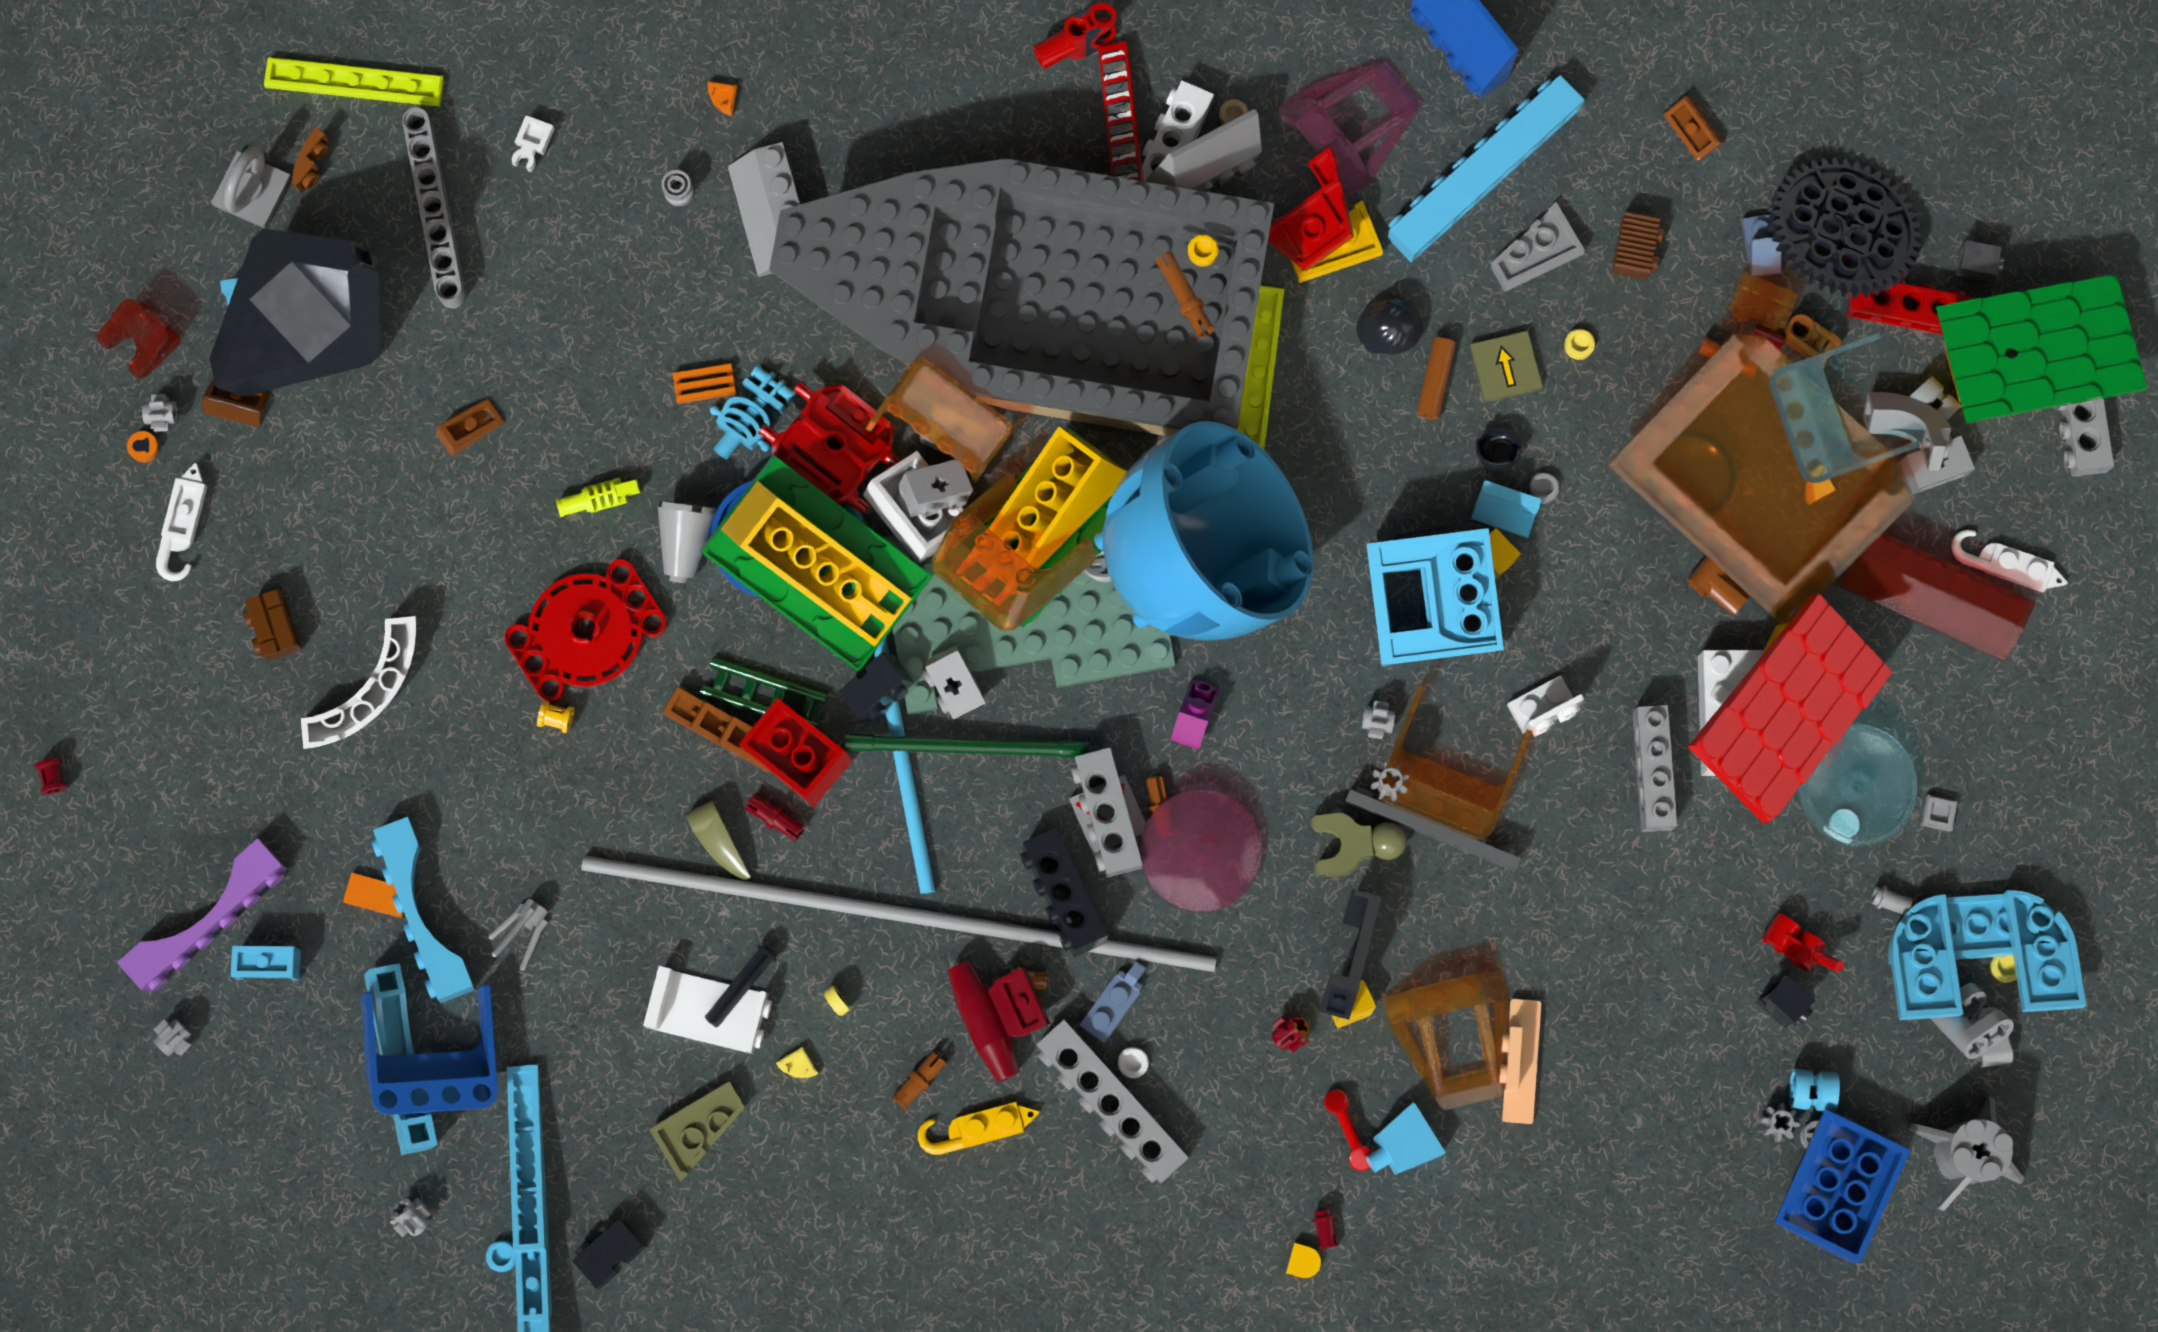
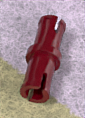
M755 793L747 801L749 805L744 807L745 811L764 821L767 828L778 830L792 839L793 842H796L802 835L801 831L805 830V825L785 814L783 808L780 806L774 807Z

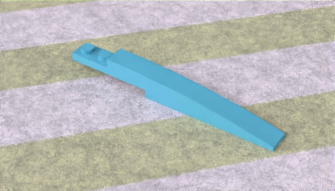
M538 1065L507 1067L518 1332H551V1279Z

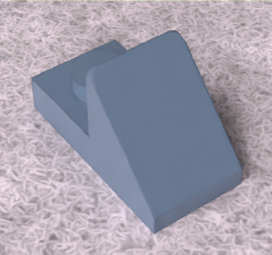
M1769 215L1743 218L1741 221L1751 278L1781 273V252L1776 251L1780 242H1773L1771 240L1775 233L1769 231V227L1772 222L1768 221Z

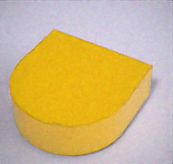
M1294 1243L1286 1273L1300 1278L1314 1276L1321 1266L1319 1254L1313 1248Z

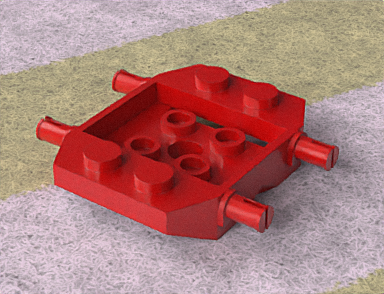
M800 381L793 390L807 401V406L785 432L779 434L765 423L758 434L772 443V455H775L840 506L845 503L847 505L850 504L863 515L870 504L856 495L858 492L856 489L879 461H884L890 467L902 461L891 452L893 449L890 447L893 442V424L843 384L822 387L814 392ZM828 438L837 439L841 443V449H830L827 446L826 440ZM793 446L798 448L806 457L812 459L826 470L829 475L840 481L841 484L839 486L791 448Z

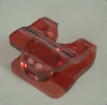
M125 299L121 302L96 337L97 342L107 349L114 348L126 338L132 337L136 344V354L129 363L128 370L136 379H144L149 376L181 342L179 334L148 305L137 303L133 299Z

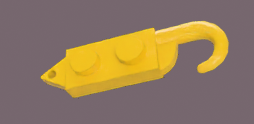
M1014 1102L961 1116L951 1122L949 1126V1140L932 1143L926 1137L927 1129L935 1123V1120L932 1118L920 1126L918 1142L925 1152L932 1155H941L1024 1133L1023 1129L1039 1114V1111L1019 1106ZM1033 1112V1117H1029L1028 1113Z

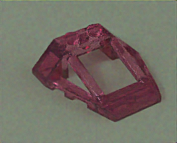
M1383 61L1301 89L1277 106L1275 110L1293 132L1299 129L1318 154L1328 147L1333 149L1344 194L1349 199L1373 180L1379 168L1388 158L1398 140L1421 109L1422 104L1388 63ZM1364 85H1367L1392 117L1351 143L1325 110ZM1336 89L1335 91H1333V92L1330 93L1329 95L1325 96L1324 98H1322V99L1319 100L1318 102H1315L1314 100H1312V99H1314V98H1316V97H1319V96H1321V95H1323V94H1325V93H1328V92H1330V91ZM1392 131L1364 165L1358 153Z

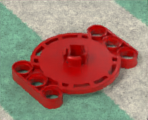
M617 559L609 564L607 578L596 574H578L565 577L553 583L541 594L534 604L529 617L528 627L521 624L510 626L504 634V641L543 701L554 703L563 697L565 684L575 687H593L616 679L629 668L636 658L642 643V634L653 638L661 636L667 628V621L632 565L626 560ZM619 566L629 569L628 578L622 582L613 579V571ZM584 579L593 580V584L575 585L573 582ZM600 582L606 583V588L601 587ZM568 584V588L560 591L554 597L550 595L557 588ZM634 591H641L645 594V601L640 606H632L629 603V596ZM546 599L548 604L543 609L541 617H536L539 607ZM656 615L661 619V626L658 630L649 631L645 628V620L649 616ZM582 621L595 623V630L592 634L593 638L589 641L587 638L580 639L575 636V628ZM534 624L539 625L538 631L534 630ZM633 630L637 632V637H633ZM523 631L526 633L527 641L523 646L515 647L511 644L510 638L514 632ZM632 644L634 645L633 651L625 662L623 659ZM532 656H539L543 660L542 668L536 672L529 671L526 667L527 660ZM616 666H621L614 673L606 677L603 676V674L612 671ZM565 674L571 675V678H565ZM579 677H580V678L597 677V680H593V681H588V682L578 681ZM547 681H556L559 685L558 693L552 697H548L542 692V687Z

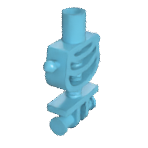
M760 364L753 369L750 375L751 378H756L761 382L759 387L747 378L742 382L745 388L757 396L753 400L754 402L743 397H732L725 403L722 410L717 406L710 408L712 415H718L716 421L718 427L726 432L713 450L726 460H728L740 443L750 450L759 445L762 451H768L770 445L764 441L765 438L762 435L758 434L760 427L755 418L760 415L764 420V424L767 423L771 427L769 418L762 409L766 406V403L781 414H784L786 407L776 400L778 395L784 398L788 404L797 395L796 392L786 386L787 382L783 379L778 383L774 381L776 374L766 372ZM769 385L774 388L770 394L765 392ZM745 406L748 407V409H746V411L743 412L734 407ZM729 416L738 417L740 419L736 421L732 418H729ZM749 425H751L756 431V435L754 437L748 430V428L750 427Z

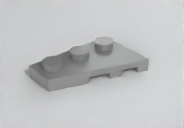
M1555 202L1540 220L1537 219L1519 240H1515L1491 263V269L1504 292L1584 255V248L1559 205Z

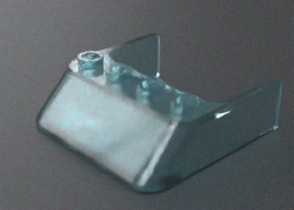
M1880 332L1781 367L1770 376L1769 387L1799 472L1807 482L1819 483L1920 447L1918 441H1911L1869 457L1856 455L1850 447L1824 373L1827 359L1833 355L1882 338Z

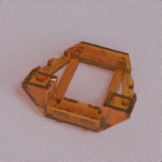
M1501 970L1472 974L1382 998L1391 1032L1397 1038L1405 1054L1416 1068L1442 1111L1502 1097L1503 1083H1499L1500 1065H1505L1506 1052H1501L1502 1035L1503 1033L1507 1034L1509 999ZM1493 1003L1495 1047L1486 1009V1005ZM1474 1007L1486 1068L1443 1078L1430 1017ZM1419 1022L1428 1067L1406 1024Z

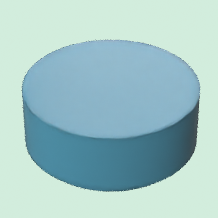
M497 1241L490 1245L486 1252V1261L491 1269L497 1272H507L514 1268L515 1253L512 1243Z

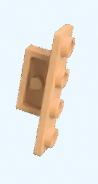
M1512 999L1510 1001L1508 1034L1503 1033L1501 1052H1507L1506 1065H1500L1499 1083H1504L1503 1122L1533 1123L1541 1016L1540 1001Z

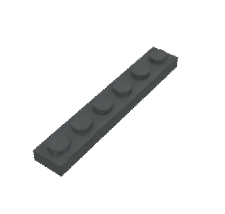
M1357 787L1356 791L1350 789L1344 802L1346 804L1510 870H1517L1521 858L1515 856L1516 850L1499 844L1498 848L1487 845L1488 839L1480 835L1470 833L1468 837L1458 833L1459 827L1442 821L1440 826L1430 822L1431 816L1417 810H1414L1413 814L1401 810L1402 804L1387 798L1384 803L1373 799L1374 793L1366 789Z

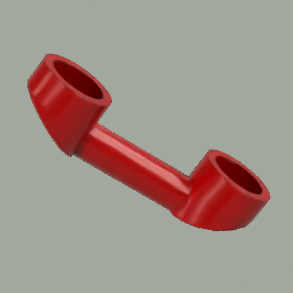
M1333 1089L1324 1097V1107L1329 1113L1336 1114L1351 1148V1153L1348 1156L1350 1166L1354 1170L1356 1169V1171L1367 1170L1370 1166L1367 1163L1366 1156L1371 1154L1372 1151L1362 1145L1347 1111L1349 1106L1347 1094L1342 1090Z

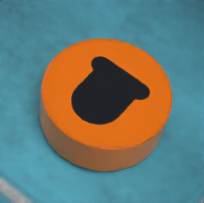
M139 431L129 438L127 450L136 461L145 463L157 456L159 443L151 433Z

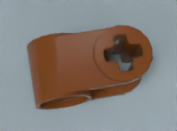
M1799 314L1794 316L1782 330V336H1785L1784 341L1819 368H1825L1828 364L1827 359L1834 349L1840 348L1842 345V341L1838 336L1823 328L1806 315ZM1793 325H1798L1803 329V337L1795 335L1792 330Z

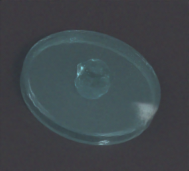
M1852 724L1842 738L1833 744L1806 783L1800 785L1798 791L1806 816L1820 833L1830 840L1843 845L1869 846L1891 838L1907 823L1916 803L1917 777L1910 756L1892 735L1873 726Z

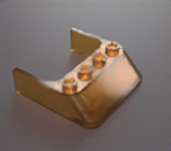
M921 357L915 358L866 427L871 432L886 412H890L892 415L903 419L912 426L915 432L926 436L942 452L950 454L961 462L962 466L971 474L969 480L971 486L975 484L1013 432L1011 423L1004 416L933 363Z
M1010 472L951 521L931 561L932 569L938 577L995 627L1004 631L1014 630L1096 560L1093 542L1087 538L1053 567L1045 570L1037 569L984 525L1003 508L1017 488L1015 476Z

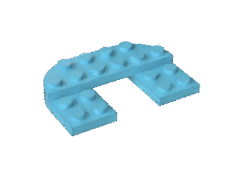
M2006 890L2004 894L1946 898L1945 894L1933 896L1917 903L1903 916L1896 926L1888 947V964L1892 966L1899 1020L1961 1016L1963 1008L1955 960L1988 957H2014L2022 1012L2084 1008L2086 1006L2077 944L2069 923L2060 911L2057 913L2043 902L2044 899L2023 891Z

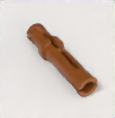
M1173 252L1164 253L1169 265L1166 264L1162 256H1159L1156 259V264L1161 269L1180 303L1182 315L1189 319L1197 338L1206 337L1201 327L1202 324L1210 335L1215 330V327L1203 310V301L1201 298L1196 297Z

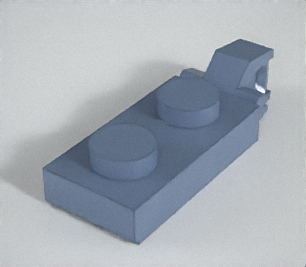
M1135 962L1127 974L1120 970L1117 976L1113 977L1079 1026L1102 1043H1105L1139 996L1143 986L1137 981L1146 968Z

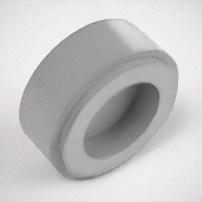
M1549 473L1535 475L1529 483V495L1542 499L1541 504L1553 501L1559 492L1558 480Z

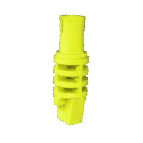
M620 478L586 486L584 489H581V493L560 499L557 498L556 503L560 517L583 510L593 513L626 504V497L639 494L640 489L637 480L622 483Z

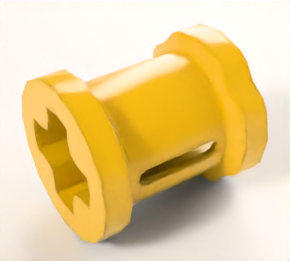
M544 700L539 710L537 726L543 727L547 725L562 729L563 733L568 734L574 716V707L569 706L565 709L550 705L549 701Z

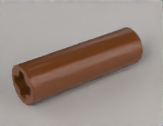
M1439 337L1432 340L1416 415L1430 420H1438L1440 417L1456 345L1452 340Z

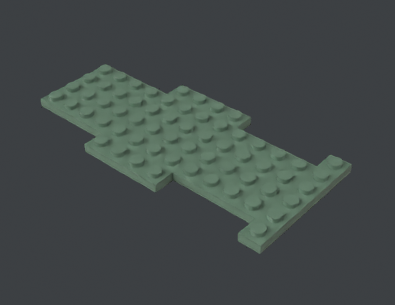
M895 535L882 537L911 559L910 554ZM1095 556L1061 594H1057L1032 622L1026 624L1025 627L1016 624L935 560L937 557L928 558L918 565L932 577L893 627L898 660L915 682L908 688L909 692L905 696L908 714L938 709L934 686L930 688L922 672L926 670L925 660L956 644L960 648L972 673L1051 659L1056 688L1175 667L1170 637H1175V635L1168 634L1152 625L1143 629L1138 628L1133 621L1134 612L1122 600L1112 581L1099 582L1086 574V567L1100 569L1091 566L1092 562L1098 560Z

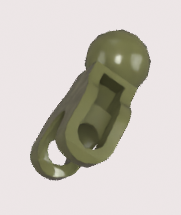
M1344 813L1318 815L1310 820L1314 831L1334 834L1341 842L1340 851L1335 857L1320 860L1316 863L1314 871L1315 875L1319 877L1349 876L1358 868L1361 862L1374 859V855L1382 860L1396 859L1403 854L1407 845V837L1404 830L1393 822L1380 823L1371 830V825L1361 826Z

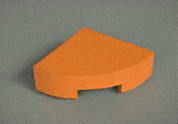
M708 81V93L713 105L715 104L722 113L732 116L738 89L737 85Z

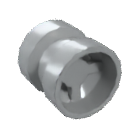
M672 170L663 177L662 190L666 200L671 205L684 206L692 200L693 187L689 176L685 172Z

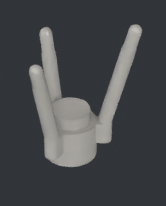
M528 898L524 905L521 903L515 912L489 935V939H494L515 920L518 921L492 952V956L497 957L522 926L529 930H532L535 926V931L520 965V970L524 971L542 930L548 924L544 920L548 912L530 898Z

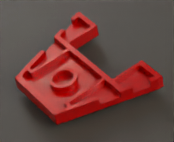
M1330 147L1308 162L1322 188L1275 223L1271 220L1268 242L1306 272L1354 238L1336 155Z

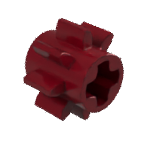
M1287 1012L1272 1023V1026L1275 1028L1272 1032V1039L1280 1049L1287 1050L1289 1048L1294 1053L1309 1042V1039L1306 1037L1309 1033V1026L1300 1015L1291 1016Z

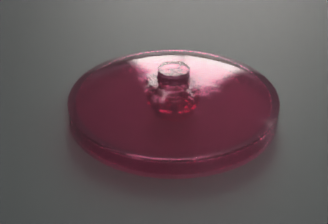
M1197 789L1174 795L1156 808L1149 817L1142 833L1140 857L1144 874L1151 887L1160 897L1173 906L1184 910L1207 912L1229 906L1248 891L1260 868L1262 845L1260 834L1253 818L1239 802L1221 792Z

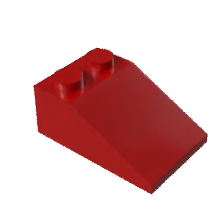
M778 698L738 744L812 807H815L852 762L851 758L842 748Z

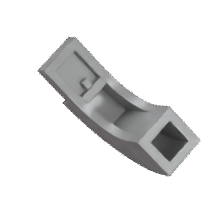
M1868 392L1863 412V419L1868 434H1892L1909 439L1920 448L1927 469L1929 471H1940L1942 460L1946 459L1948 455V441L1951 432L1950 424L1945 417L1933 407L1912 397L1887 392Z

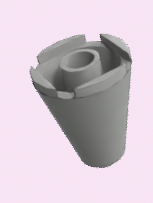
M658 500L657 508L664 574L670 575L669 581L687 583L688 578H694L703 555L700 549L710 536L713 519L718 508Z

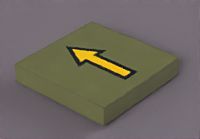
M1528 331L1470 344L1469 349L1484 403L1542 390L1543 386Z

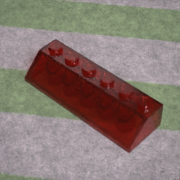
M1868 527L1861 534L1838 586L2003 662L2006 661L2025 629L2036 601L1871 527Z

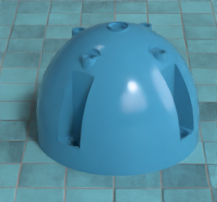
M1202 421L1192 423L1161 440L1136 460L1120 480L1107 508L1103 531L1094 537L1097 548L1104 553L1106 568L1116 591L1134 612L1133 621L1135 625L1141 629L1152 625L1168 634L1185 639L1203 641L1226 640L1265 628L1293 613L1306 598L1312 581L1313 549L1310 532L1302 507L1290 483L1272 458L1257 443L1240 431L1218 422Z

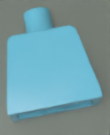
M1413 1103L1401 1111L1373 1137L1378 1149L1366 1156V1160L1375 1173L1389 1165L1396 1175L1434 1160L1446 1152L1416 1104Z

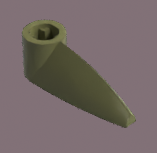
M713 800L685 813L694 834L718 864L744 881L751 878Z

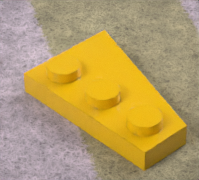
M1363 200L1354 205V209L1349 212L1354 238L1307 272L1290 260L1299 283L1383 255V249Z

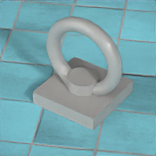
M251 146L243 153L236 152L211 204L266 229L292 176L266 164L263 150L258 146Z

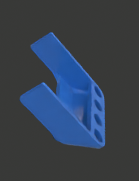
M489 984L482 985L478 989L480 1042L473 1050L398 1056H382L376 1053L372 991L363 993L360 999L365 1074L373 1106L379 1113L398 1115L483 1109L495 1102L498 1088Z

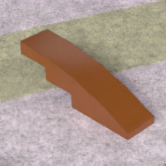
M675 687L661 714L751 764L771 773L738 745L753 727L735 717H731L711 704L701 701L683 689Z

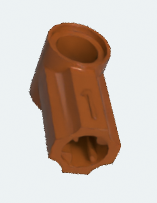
M1705 557L1687 579L1688 584L1704 597L1709 596L1732 616L1737 613L1751 596L1727 576L1726 570L1710 557Z

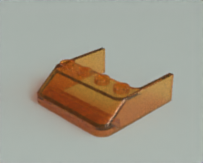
M1419 685L1387 762L1389 768L1394 769L1400 764L1399 772L1402 775H1409L1408 780L1402 782V785L1408 790L1405 794L1397 791V799L1394 802L1390 796L1386 795L1381 800L1388 805L1472 839L1483 840L1490 836L1496 826L1532 731L1526 729L1522 735L1504 783L1498 787L1406 751L1402 745L1425 688ZM1388 775L1383 784H1389L1390 788H1393L1397 781L1396 779L1391 780Z

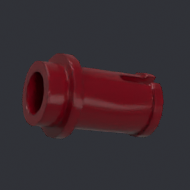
M1332 1209L1315 1211V1218H1312V1222L1316 1223L1319 1249L1339 1246L1334 1224L1336 1215H1333Z

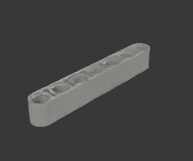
M413 107L404 113L402 123L434 289L440 302L445 307L457 308L464 303L466 292L434 128L428 114L419 107ZM415 121H425L424 125L421 128H411L412 124ZM430 148L426 156H417V152L420 149ZM426 176H435L432 184H422ZM431 204H441V207L437 212H427L428 207ZM436 232H446V236L443 240H433V236ZM442 260H452V263L448 268H438V265ZM447 288H457V292L454 296H444V292Z

